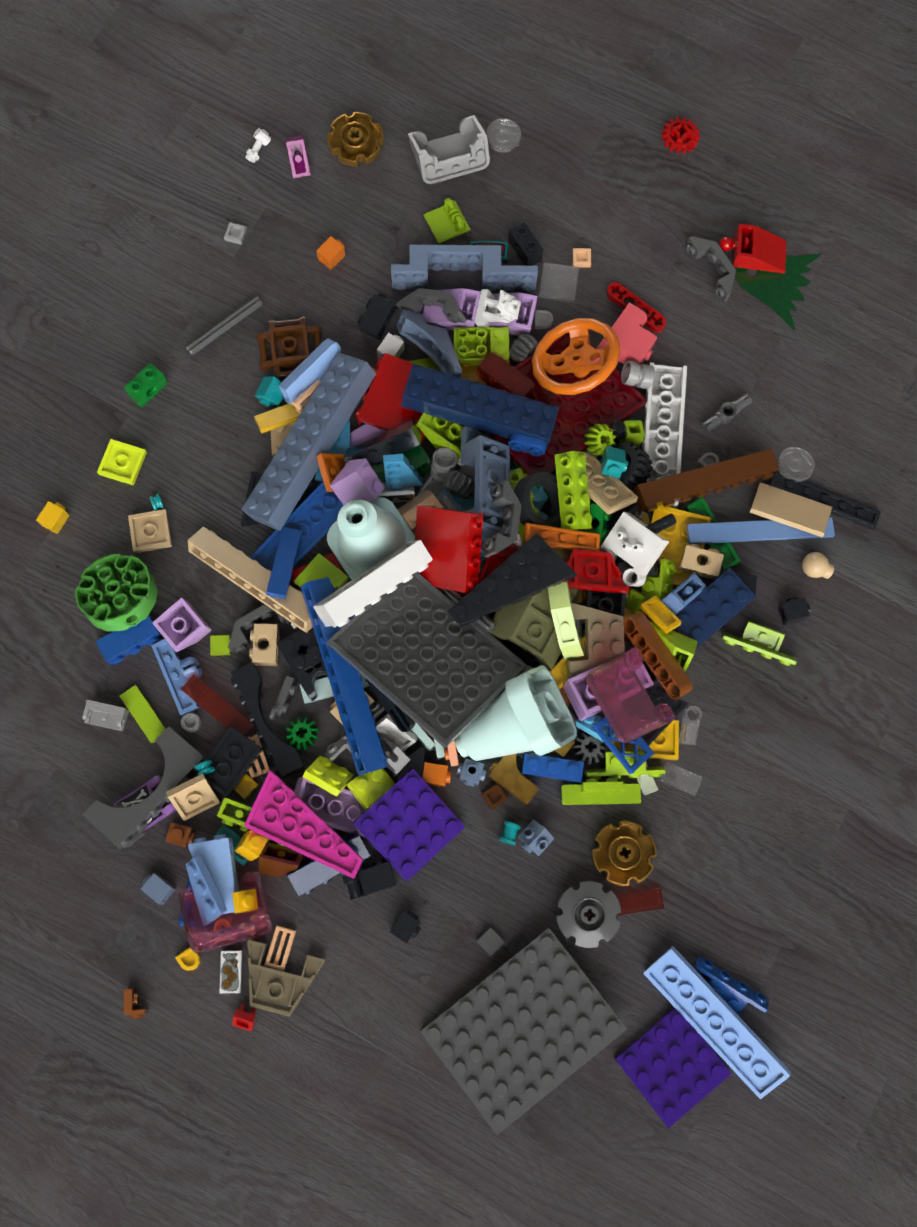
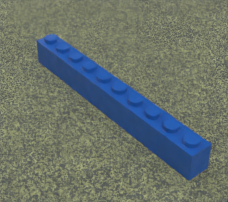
M329 577L309 581L301 586V590L358 776L388 767L386 755L380 744L381 738L376 731L375 719L369 708V699L363 689V680L359 676V672L328 645V640L343 626L326 627L313 608L314 605L334 593V586Z

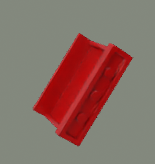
M384 353L382 359H378L376 375L370 383L369 391L366 390L362 399L364 401L363 406L359 407L356 412L358 425L361 426L363 422L389 431L411 420H414L417 424L422 413L401 407L403 393L413 365L412 362ZM419 429V431H420L421 434H422V438H421V442H420V446H422V443H423V441H424L425 435H424V434L422 433V431Z
M432 505L417 506L415 541L421 540L433 559L428 563V568L418 573L434 587L469 593L479 584L483 513L442 509Z

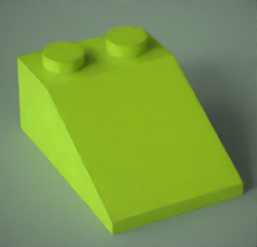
M422 413L416 426L436 449L449 448L455 452L457 460L461 458V429L465 426Z

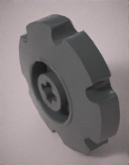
M594 881L578 882L579 886L577 889L574 890L572 887H568L561 894L557 902V907L561 908V913L556 915V921L561 933L566 938L574 937L575 945L584 948H595L599 946L598 942L600 939L608 942L617 933L620 921L616 920V915L621 913V907L617 897L611 890L603 892L602 884ZM588 909L593 913V916H589V919L584 916V912H588Z

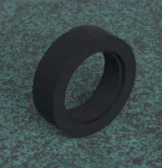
M538 472L523 477L514 489L522 505L520 522L523 526L526 523L551 527L560 526L557 477L548 472ZM535 484L543 486L550 496L551 513L546 520L539 518L531 506L530 493Z

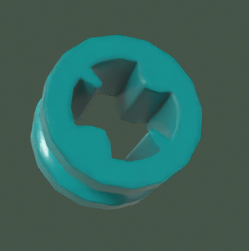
M156 493L154 497L152 495L149 496L155 511L159 508L165 509L159 493Z
M208 760L196 765L195 770L199 771L197 775L204 774L205 776L215 771V768L211 767L212 761Z

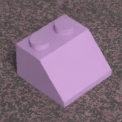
M366 458L349 460L330 485L343 505L353 500H364L372 503L385 488Z
M180 598L152 622L176 652L199 642L212 630L193 606L183 598Z

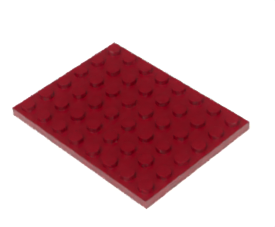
M566 333L555 340L546 353L550 355L561 354L570 346V333ZM583 345L577 346L576 349H580ZM534 353L488 385L499 390L559 407L551 440L545 454L533 456L527 452L514 451L510 447V457L527 476L538 472L555 473L556 454L570 451L583 452L588 448L589 445L584 444L587 441L584 435L589 434L588 428L593 427L595 424H606L611 428L613 421L621 420L623 422L647 403V400L633 386L622 384L621 373L616 368L604 382L590 391L576 395L555 394L544 389L534 377L532 368ZM560 362L557 366L563 365L564 362ZM592 370L588 375L581 378L574 376L573 373L559 375L545 373L556 382L572 384L586 380L599 370ZM488 433L495 441L509 446V439Z

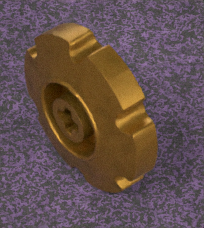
M353 112L352 116L343 114L330 125L331 133L327 134L328 147L332 156H338L340 163L358 167L360 162H364L367 165L380 155V146L384 145L383 130L379 123H373L372 116L361 112Z
M620 821L618 827L609 824L595 837L594 841L597 842L598 848L592 850V861L597 872L604 871L606 873V881L618 886H628L631 879L639 883L652 872L654 865L650 863V859L657 856L656 845L650 834L646 836L642 834L643 827L631 821ZM622 848L624 851H628L626 859L624 856H620L619 852L622 851Z

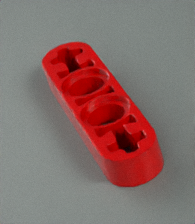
M613 282L608 286L606 295L609 300L624 310L627 307L624 300L632 299L633 305L648 312L644 326L655 333L664 330L666 318L620 283ZM617 289L618 293L613 294L612 290L615 291ZM658 321L661 322L660 325H659V324H658L657 326L654 325L655 322H658Z

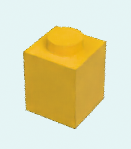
M48 501L36 521L41 526L58 534L70 515L65 511L66 507L56 502L53 504Z
M249 830L243 834L234 851L247 860L253 861L259 857L268 839L253 830Z

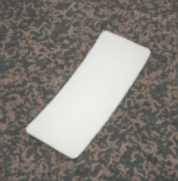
M648 774L636 778L644 795L658 791L653 777H649Z

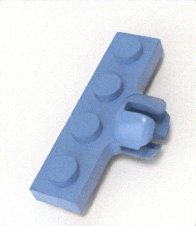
M166 639L151 645L179 714L184 716L186 713L200 708L191 687L192 681L202 675L201 668L197 669V666L200 665L198 661L191 656L181 660L178 653Z

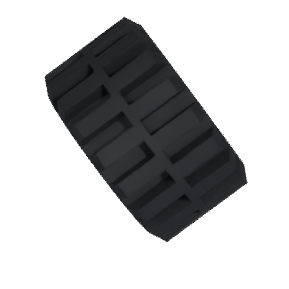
M621 442L620 445L617 443L614 448L625 450L626 461L628 463L631 462L629 469L621 474L619 480L627 487L631 486L632 490L637 485L646 483L647 479L651 478L650 472L653 471L650 456L631 442Z

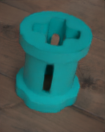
M505 821L504 831L498 840L515 846V838L521 826Z

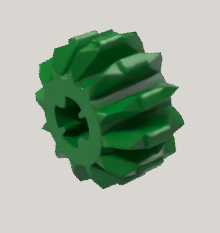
M300 717L297 718L298 724L291 721L290 724L293 729L286 728V731L291 733L286 736L287 740H292L289 745L292 747L296 745L297 750H300L302 745L305 750H308L307 744L309 743L314 747L315 743L312 739H319V736L315 735V733L319 732V729L313 728L316 723L314 721L309 723L307 717H305L303 723ZM301 730L307 732L304 734V738H301L299 735L301 734Z

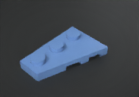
M199 855L191 859L186 864V868L204 927L225 913L227 908L202 856Z

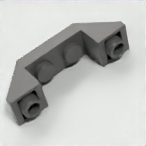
M694 236L689 237L686 244L687 253L690 256L692 255L694 260L707 254L709 261L716 266L718 274L723 277L717 281L714 289L716 295L725 303L731 294L736 269L717 242Z
M418 288L396 304L401 312L404 309L416 313H421L423 305L439 306L443 308L442 312L448 321L452 323L466 322L458 302L447 291Z
M507 480L494 485L492 489V504L500 506L504 510L500 533L486 538L484 543V557L486 558L517 541L522 505Z
M264 604L235 621L228 645L232 654L241 653L247 649L246 646L250 645L242 631H249L254 628V624L269 620L273 616L272 614L275 613L274 610ZM276 612L283 625L286 623L291 624L290 621Z

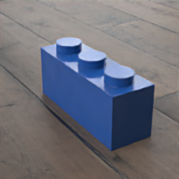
M148 615L146 619L136 626L123 631H113L95 641L105 661L110 665L118 664L129 654L134 655L140 652L141 648L147 644H155L158 638L162 636L153 625L152 617Z
M525 753L523 755L521 774L580 783L582 781L584 762Z

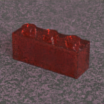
M491 352L478 365L476 376L490 387L530 398L533 395L535 389L533 381L522 375L516 367L505 362L500 355Z

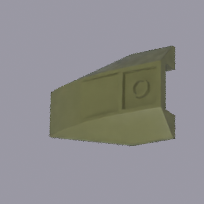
M552 548L565 562L572 552L571 550ZM548 588L542 590L541 593L516 604H510L503 607L502 610L495 612L492 618L495 628L489 633L501 640H510L536 656L535 661L552 670L561 650L551 613ZM569 589L571 603L577 604L581 589Z

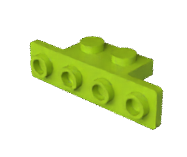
M661 559L659 578L646 577L641 593L648 597L647 600L656 595L662 601L673 591L674 561Z
M748 620L741 638L724 631L721 634L724 642L729 645L743 646L742 649L748 652H760L761 656L768 659L774 657L779 659L780 663L790 666V664L796 665L797 663L795 657L779 652L785 634Z
M625 750V753L634 754V750ZM643 750L637 751V755L643 756L645 754ZM605 751V769H585V775L590 777V779H602L601 776L619 779L621 775H629V778H640L641 775L648 774L649 777H660V774L666 773L665 768L662 766L646 767L645 761L633 774H629L612 751ZM624 756L628 763L632 765L634 758Z
M617 778L606 779V782H598V779H586V782H583L581 785L561 786L563 805L641 803L640 784H623V782H618Z

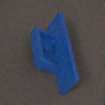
M698 956L695 969L711 978L708 984L737 1015L740 1014L747 1003H750L764 1013L768 1011L769 1000L762 993H756L746 983L734 979L727 971L720 970L714 966L710 960Z

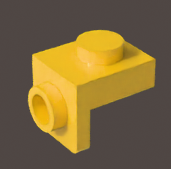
M256 889L232 893L235 913L258 909Z

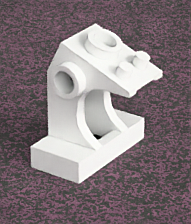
M482 289L475 324L478 327H490V323H510L518 319L521 302L515 296L509 295L503 290H500L499 300H496L488 289Z

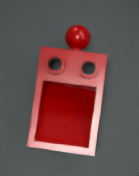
M739 224L733 239L726 236L719 242V246L723 251L732 249V265L734 267L785 273L786 240L758 226Z

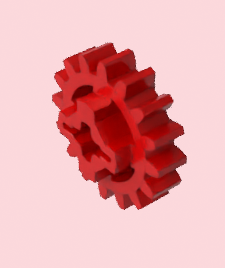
M676 117L675 121L670 119L669 124L665 123L661 134L662 142H665L664 147H670V152L676 150V154L679 151L685 154L686 150L692 152V149L696 148L699 142L700 129H696L697 124H691L692 119L686 121V117H683L682 120Z

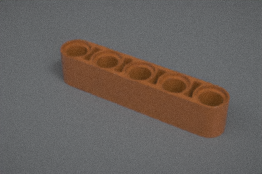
M636 612L624 618V632L667 694L673 699H678L689 693L693 687L691 680L647 617L642 612Z

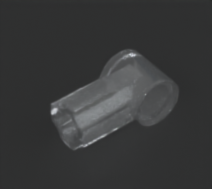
M690 706L681 714L682 723L679 743L696 746L702 711L697 706ZM688 711L695 712V720H690L688 718Z

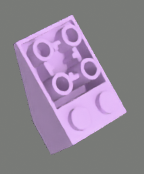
M465 288L439 290L450 292L466 318L465 323H452L448 321L442 312L443 308L439 306H424L423 316L428 325L449 330L476 327L475 317L481 292Z
M508 293L515 296L521 302L518 319L510 323H490V327H509V335L519 337L524 333L530 335L538 296L525 293ZM493 294L496 300H499L500 294Z

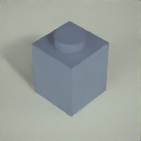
M157 873L149 874L143 880L141 888L145 894L159 905H163L176 890L175 887Z

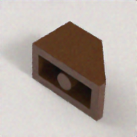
M267 842L259 855V873L274 877L287 874L298 869L303 854L288 847Z

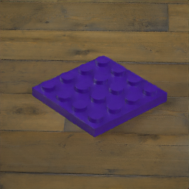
M413 768L407 771L352 822L406 882L465 828L463 823Z
M675 1007L614 1058L668 1128L731 1075V1072L705 1039Z

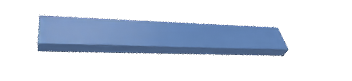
M832 517L828 520L823 537L773 520L686 525L688 544L828 538L835 536Z

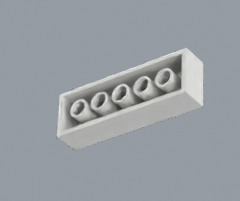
M421 540L408 542L314 605L313 608L326 627H341L349 622L348 618L350 616H357L364 612L366 605L370 603L373 605L382 599L381 595L389 594L398 588L397 584L405 583L412 579L413 573L417 571L422 572L428 568V563L433 559Z

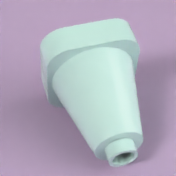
M377 497L372 503L364 500H353L346 503L339 511L337 521L330 527L327 541L331 550L351 580H353L406 543L415 541V535L394 504L386 498Z
M539 666L508 680L505 684L506 690L455 739V745L462 757L470 756L475 761L534 751L537 755L542 756L574 740L577 736L574 720L552 674L545 666Z

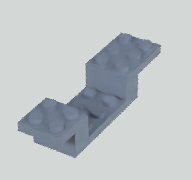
M410 245L409 265L391 264L392 289L398 290L428 289V269L434 271L442 269L452 271L482 270V289H488L489 291L535 290L538 275V266L501 265V246Z
M465 426L461 429V463L475 468L474 509L468 512L483 513L480 576L487 560L484 557L486 538L500 533L504 508L492 504V489L494 485L503 480H507L510 484V446L495 441L486 433Z

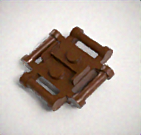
M305 316L291 320H269V332H262L256 335L260 350V370L268 371L274 368L275 377L279 381L288 377L294 370L280 372V368H297L310 355L308 335L313 336L315 349L321 344V327H307ZM267 340L271 342L272 360L268 361Z

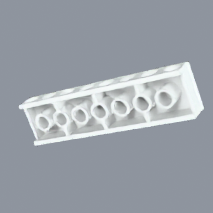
M650 362V365L655 368V376L651 387L646 389L645 438L642 444V450L650 456L652 460L651 466L653 467V471L650 472L651 478H648L647 482L679 474L681 471L687 366L654 365V363ZM676 501L674 505L669 507L676 509L679 501Z

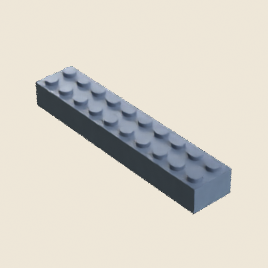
M342 353L337 354L241 509L253 520L281 531L319 469L316 456L330 451L374 379L376 373L366 361Z

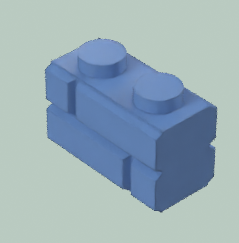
M693 573L666 596L662 602L676 615L706 589V585Z

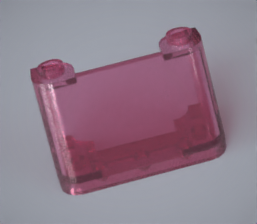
M637 647L594 669L586 677L591 692L617 738L623 743L631 742L676 719L674 712L667 704L662 703L654 706L635 673L643 663L642 656Z
M258 871L245 873L238 885L239 891L256 889L258 909L242 913L222 914L204 927L193 889H186L184 892L178 893L186 937L193 952H205L261 936L272 930Z

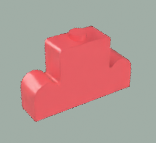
M630 302L611 328L619 338L621 352L618 361L625 364L629 360L638 362L641 365L644 360L648 361L653 353L652 348L657 340V336L643 328L647 315L643 310ZM603 338L596 350L606 348L608 342L605 338ZM595 358L592 362H596L600 358Z

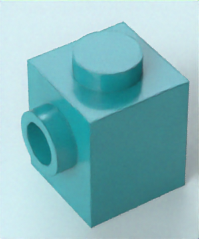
M274 376L263 377L254 396L264 406H277L283 400V395L278 386L281 381Z
M607 446L601 459V474L620 479L622 472H625L628 466L625 450Z

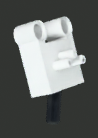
M623 512L601 545L599 552H610L615 561L618 555L633 566V569H627L624 572L623 581L628 586L640 587L645 583L646 575L669 543L659 532L675 525L676 518L673 514H669L646 525L631 513ZM634 573H636L637 580L635 582L632 581V575Z

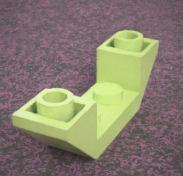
M563 581L557 586L549 587L548 594L559 647L566 660L584 656L581 638L580 636L578 637L571 607L568 582Z

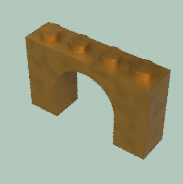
M572 740L565 746L551 752L560 759H563L575 741ZM517 754L503 756L499 763L495 761L490 767L489 771L491 773L489 777L527 806L539 788L519 772L516 765Z

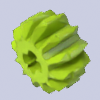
M595 424L593 427L588 428L589 434L584 435L587 438L584 444L589 445L587 450L595 456H603L607 446L612 447L616 445L613 439L617 436L612 435L614 429L609 428L606 424Z

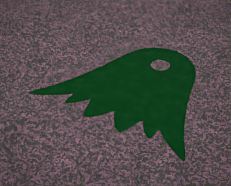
M821 253L786 256L784 274L756 270L757 275L749 277L746 273V268L735 267V278L737 283L746 292L771 308L795 331L794 322L789 310L795 312L797 310L791 300H805L797 288L809 285L810 281L800 274L811 271L810 268L804 266L817 259Z

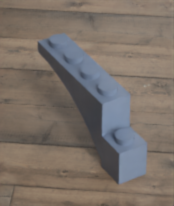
M403 309L396 324L399 334L405 336L421 348L436 363L441 372L461 377L462 368L447 330L428 325L423 314Z

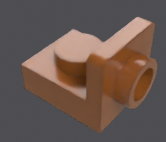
M171 822L165 842L188 848V844L194 843V839H196L195 829Z
M136 988L124 989V1015H130V1019L143 1018V1014L149 1013L148 1009H136V1005H139L140 1001Z

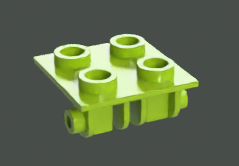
M450 198L444 200V206L423 214L438 244L471 230L456 201Z

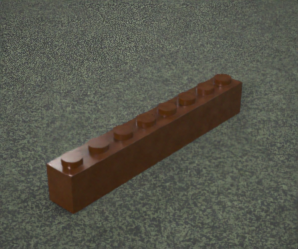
M771 448L637 485L632 491L638 497L637 506L639 511L647 510V512L658 509V506L661 505L669 507L679 500L683 503L691 500V497L697 496V498L708 495V492L714 491V493L724 491L726 487L734 489L741 486V483L744 482L751 484L758 481V478L763 477V480L769 479L774 476L773 473L779 470V466Z

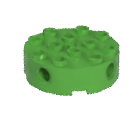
M110 554L96 560L84 570L81 575L82 579L75 591L78 608L95 627L105 631H123L136 626L147 618L156 603L158 588L155 578L139 558L132 555Z

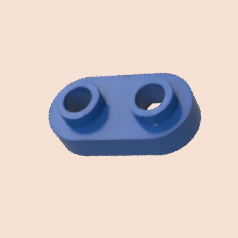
M512 434L508 443L512 450L527 452L533 456L545 454L547 444L543 440L521 434Z

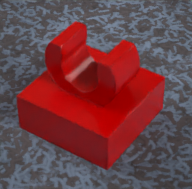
M242 1004L240 1010H235L232 1026L252 1032L255 1025L256 1008L253 1007L252 1011L248 1013L244 1011L245 1004Z

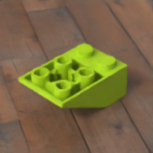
M509 327L454 328V351L459 363L490 371L509 370Z
M649 621L684 672H686L694 656L698 641L675 631L665 634L655 623Z

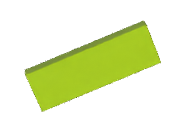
M134 685L119 697L148 740L153 744L166 728L137 685Z

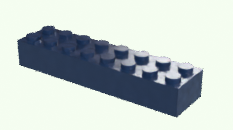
M414 363L401 402V407L426 413L427 415L507 439H510L512 434H521L541 439L546 442L547 446L551 440L559 407Z

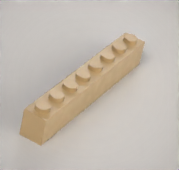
M204 526L188 539V550L191 554L307 633L313 627L301 591H297L289 584L286 599L266 595L272 571L265 569L259 562L250 559L243 551L237 550L228 541L221 539L215 532L209 531Z

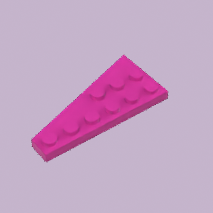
M272 770L269 771L244 827L354 879L363 858Z

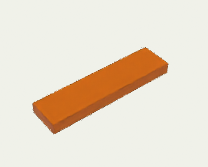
M531 523L524 525L523 544L537 533L551 548L571 551L573 549L600 550V534Z

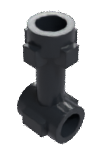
M615 420L611 424V428L614 429L613 435L617 436L613 439V442L620 445L618 439L626 436L627 428L621 420Z

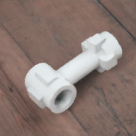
M258 128L255 131L253 137L257 140L252 149H247L246 159L252 163L259 159L258 152L262 144L266 146L271 140V137L268 135L269 133L264 129Z

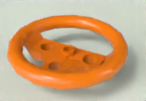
M576 318L560 323L548 331L537 344L532 358L533 375L544 389L555 394L576 395L590 391L604 382L616 368L621 352L619 338L608 324L594 318ZM588 330L602 334L608 342L606 348L594 349L590 345ZM566 333H570V346L561 354L550 355L546 353L555 340ZM583 345L580 349H576L577 346ZM595 358H600L598 361L592 362ZM560 362H564L563 365L557 366ZM592 370H599L586 380L572 384L556 382L545 373L547 372L551 375L573 373L574 376L581 378L588 375Z

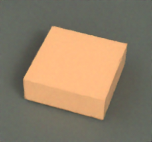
M573 248V267H591V248Z

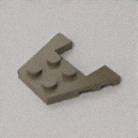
M571 603L574 619H585L586 659L567 660V676L569 679L625 654L623 616Z
M248 940L250 1006L290 1017L326 959L307 955L302 976L262 966L267 944Z

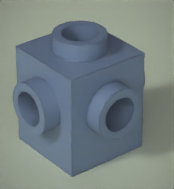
M470 757V759L465 758L464 763L460 762L457 774H460V780L463 781L462 784L474 787V785H479L480 781H484L487 770L483 769L484 764L481 763V760L475 761ZM470 767L476 769L474 774L469 773L468 769Z
M534 819L518 836L523 843L521 847L529 854L533 852L538 857L554 840V837L547 829Z

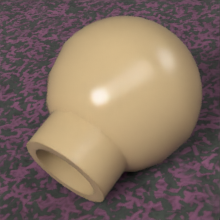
M811 552L802 561V569L809 577H824L828 579L834 572V565L830 564L827 557L820 552Z

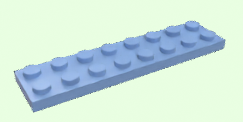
M674 946L644 971L643 974L759 1099H762L791 1076V1071Z

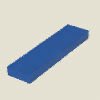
M283 527L266 595L286 599L302 530Z

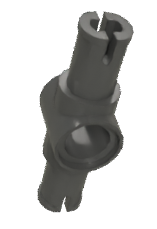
M745 393L736 401L723 403L720 409L713 413L711 418L701 423L702 428H706L705 432L709 433L719 425L729 424L743 408L752 403L751 397ZM723 411H728L730 415H725Z

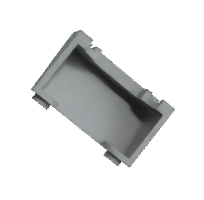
M475 115L466 117L460 122L459 133L427 141L426 135L421 131L408 133L414 157L425 183L434 184L483 170L489 165L490 156L487 135Z

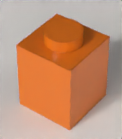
M330 236L316 250L317 258L332 270L345 257V246L340 240H335Z
M425 762L422 779L427 785L445 788L446 783H450L451 771H448V766Z

